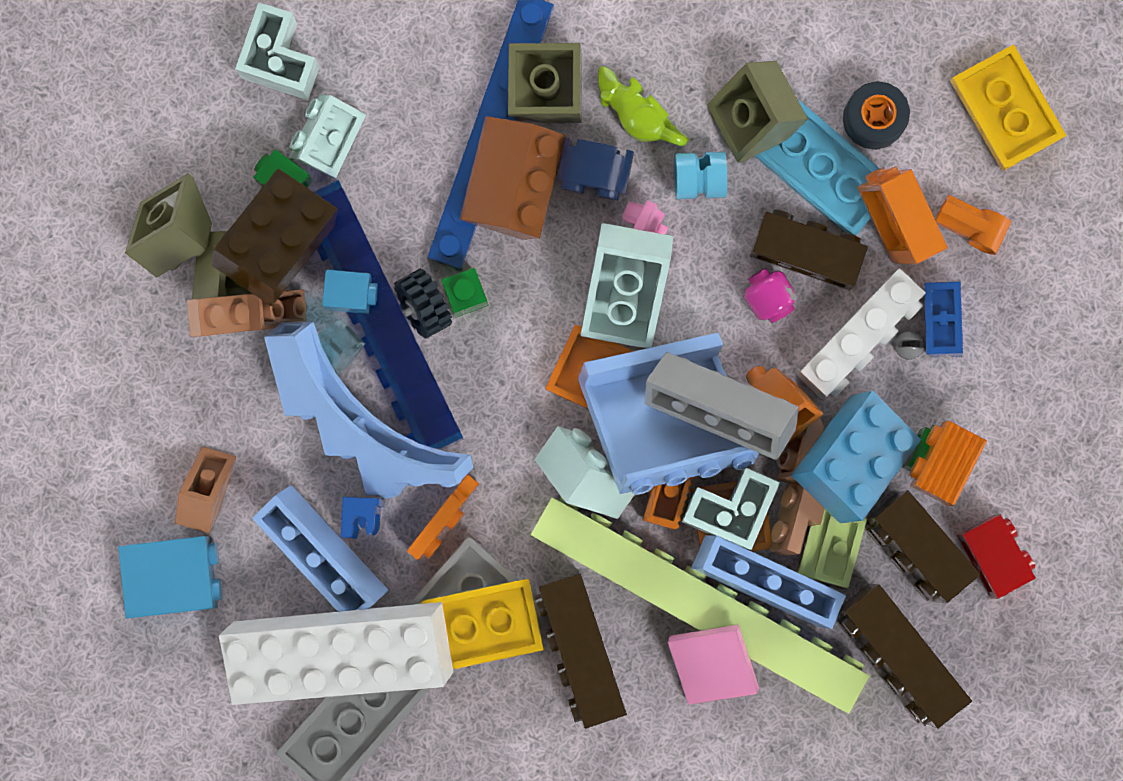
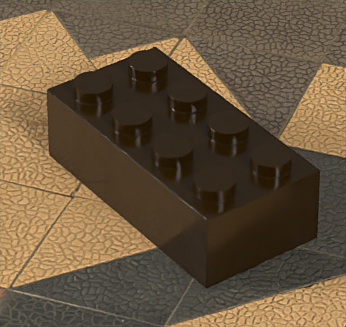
M581 573L539 586L541 594L535 595L534 598L540 616L548 615L552 628L545 632L552 652L559 650L563 663L558 664L557 669L563 687L571 685L574 698L568 699V703L575 723L582 721L584 728L587 729L626 716L627 713Z
M880 584L866 585L841 606L838 613L841 617L837 620L838 625L849 638L859 639L863 644V647L859 649L861 654L870 665L882 668L886 673L882 680L895 695L898 694L900 697H905L909 702L905 709L918 724L921 723L923 726L930 725L939 729L972 702L971 698Z

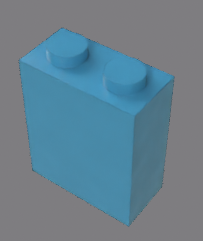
M211 536L118 546L125 619L218 608L217 601L223 599L221 580L215 579L214 565L219 564V552L217 543H211Z

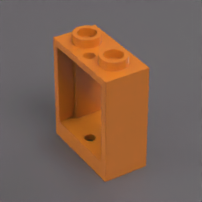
M897 166L886 170L883 167L865 176L867 182L857 186L892 263L918 264L948 248L912 169L898 170Z

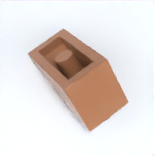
M201 447L178 493L175 524L210 533L221 510L236 456Z

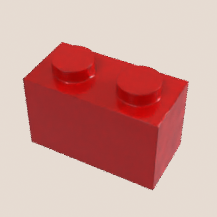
M1001 514L993 515L956 535L972 565L981 574L979 577L991 599H999L1036 579L1032 572L1035 569V564L1031 556L1025 549L1020 550L1014 539L1018 537L1014 525L1008 518L1003 519Z

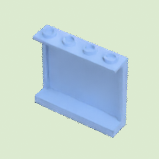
M719 333L593 360L583 364L578 381L619 494L632 492L634 495L643 494L657 485L666 483L667 486H676L685 482L690 477L700 475L702 478H708L718 474L723 469L734 467L736 470H741L755 463L759 455L758 452L645 405L646 380L666 352L686 358L697 365L720 372L726 376L718 357L723 346Z

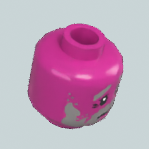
M764 268L748 278L751 285L744 291V298L756 318L759 320H769L772 324L795 310L793 304L797 300V294L782 271L769 273L767 268Z

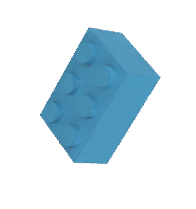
M874 391L850 395L791 476L839 523L863 521L921 439Z

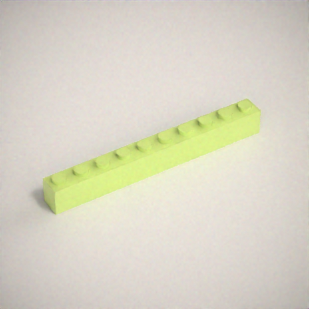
M553 497L550 499L531 536L700 631L739 624L751 660L848 714L850 713L870 675L861 671L864 667L863 663L846 654L842 660L830 653L833 648L831 645L816 637H813L811 642L798 635L801 630L799 627L784 619L777 624L766 618L770 612L752 601H750L748 606L743 605L735 600L738 593L720 583L716 589L703 582L706 575L691 569L688 565L685 571L672 565L674 557L658 548H655L653 553L640 547L643 540L624 530L620 536L609 529L612 523L595 513H592L591 517L588 518L578 512V506L566 503L562 497L559 500Z

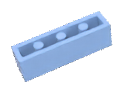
M292 485L276 494L252 518L338 612L370 609L389 591Z
M705 535L691 569L821 628H833L846 595L717 535Z

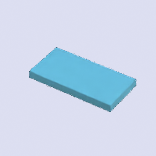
M798 100L808 120L788 140L756 155L755 158L842 232L856 236L871 219L857 186L867 182L865 178L867 174L880 168Z

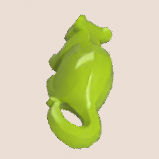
M604 66L598 68L601 104L604 107L611 105L618 114L624 130L630 137L641 142L663 140L683 147L688 143L690 139L670 122L668 113L652 95H649L647 98L641 95L644 92L643 88L634 77L629 80L630 86H625L619 82L611 69Z

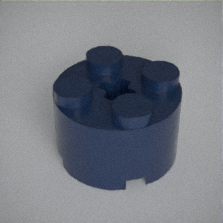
M564 138L556 181L561 182L560 188L584 194L585 187L596 190L597 197L615 201L619 200L620 194L626 195L634 151L626 150V155L622 156L616 146L580 139L577 140L576 146H572L573 141L570 138Z

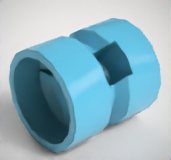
M725 151L705 152L702 158H698L694 152L675 153L674 187L676 200L696 199L699 193H703L706 199L726 198L727 161Z

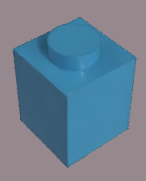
M325 270L322 306L325 310L369 314L370 305H376L378 284L372 283V277L369 273Z

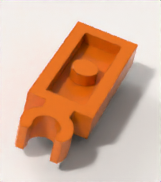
M467 474L408 548L407 552L417 560H420L423 555L429 559L442 543L438 539L442 531L446 527L452 530L465 513L460 509L478 487L479 483Z

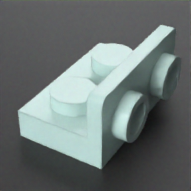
M319 95L318 98H314L310 102L305 113V117L308 119L303 129L298 130L291 141L290 149H292L289 158L296 162H302L331 178H336L366 114L331 95Z

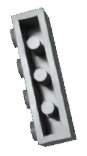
M669 352L664 354L646 380L645 405L777 460L796 431L799 406Z

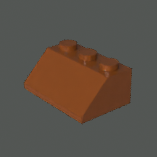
M485 117L459 220L521 240L540 239L566 135L535 124Z

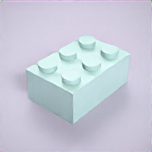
M605 223L601 224L581 330L582 337L642 348L652 347L671 261L673 236Z

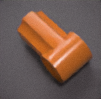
M949 194L941 205L935 219L937 225L967 239L969 245L990 255L997 254L1011 225L1010 219L989 209L980 210Z

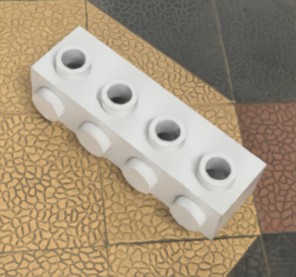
M899 268L796 376L821 400L829 394L835 398L850 383L845 377L854 368L860 372L874 358L870 351L879 342L885 346L897 334L899 330L894 326L903 316L910 320L920 310L923 304L919 299L926 292Z

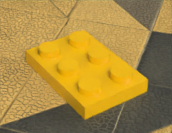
M1014 44L952 77L950 80L1002 172L1067 136Z
M529 578L422 601V604L442 602L453 669L544 650Z

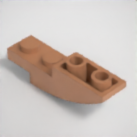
M304 289L284 291L273 306H270L254 294L187 300L190 337L274 329L282 322H307V305Z
M821 417L788 442L778 459L779 471L776 479L788 483V486L781 496V512L778 522L774 525L771 532L773 542L770 552L780 556L800 554L807 526H816L822 523L825 508L791 476L823 433L824 427Z

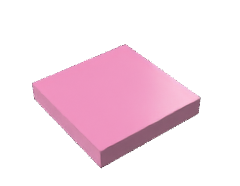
M739 624L669 637L668 645L688 705L758 693L759 685Z

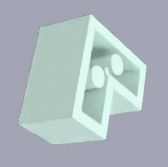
M258 2L235 70L241 79L308 100L319 65L314 57L289 49L297 26L293 13Z
M557 426L535 458L536 463L566 503L618 519L634 494L632 492L619 494L607 458L593 448L590 444L592 440L585 432L577 428L571 431Z
M745 468L741 470L729 500L697 487L692 493L681 523L709 535H717L747 550H752L780 482Z

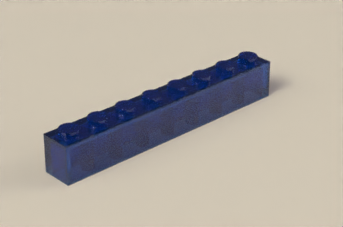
M337 180L314 191V193L338 208L334 228L317 248L322 261L329 259L333 269L336 271L369 273L372 277V283L378 284L376 305H370L369 314L347 312L353 325L360 323L365 333V336L360 338L368 357L375 355L381 366L375 372L384 390L391 387L397 399L391 402V405L399 421L401 422L406 419L412 432L406 435L407 438L441 451L465 440L340 181Z

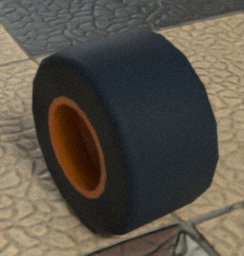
M875 81L862 85L854 91L844 108L843 124L847 135L854 143L866 149L878 150L889 147L900 138L909 124L910 108L908 100L900 89L890 83Z

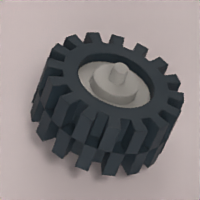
M420 268L394 282L395 295L401 302L399 305L403 310V314L411 321V326L414 330L417 329V333L424 339L431 337L452 324V316L448 311L449 306L444 302L442 292L438 290V285L435 281L432 282L431 276L426 274L424 269Z

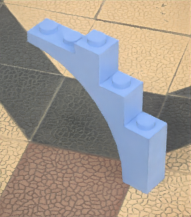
M282 322L264 336L284 415L300 416L304 420L316 418L325 455L340 456L342 459L356 457L366 495H381L382 498H393L400 495L408 484L410 486L440 484L442 487H452L458 485L473 469L471 455L444 452L419 444L395 432L373 416L350 393L335 373L321 346L314 322Z

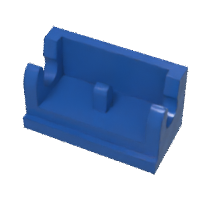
M961 282L924 283V292H926V355H930V357L945 355L962 357Z
M343 497L341 538L357 539L360 530L359 526L366 529L367 535L372 533L375 536L380 529L381 508H385V500L380 498Z

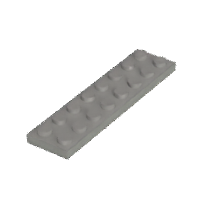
M469 536L408 605L422 604L423 600L518 581V579ZM431 688L325 697L275 755L304 781H349Z

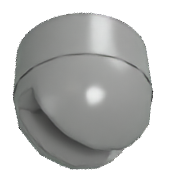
M905 331L895 341L897 354L906 360L919 357L925 348L923 337L915 331ZM902 341H919V347H902Z

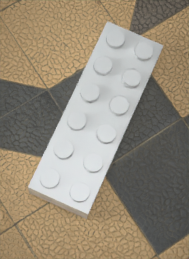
M442 602L233 621L219 635L232 705L444 687L453 674Z

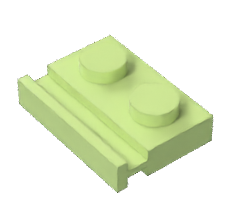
M825 509L821 525L809 526L797 573L848 589L867 519L864 518L863 521L839 523Z

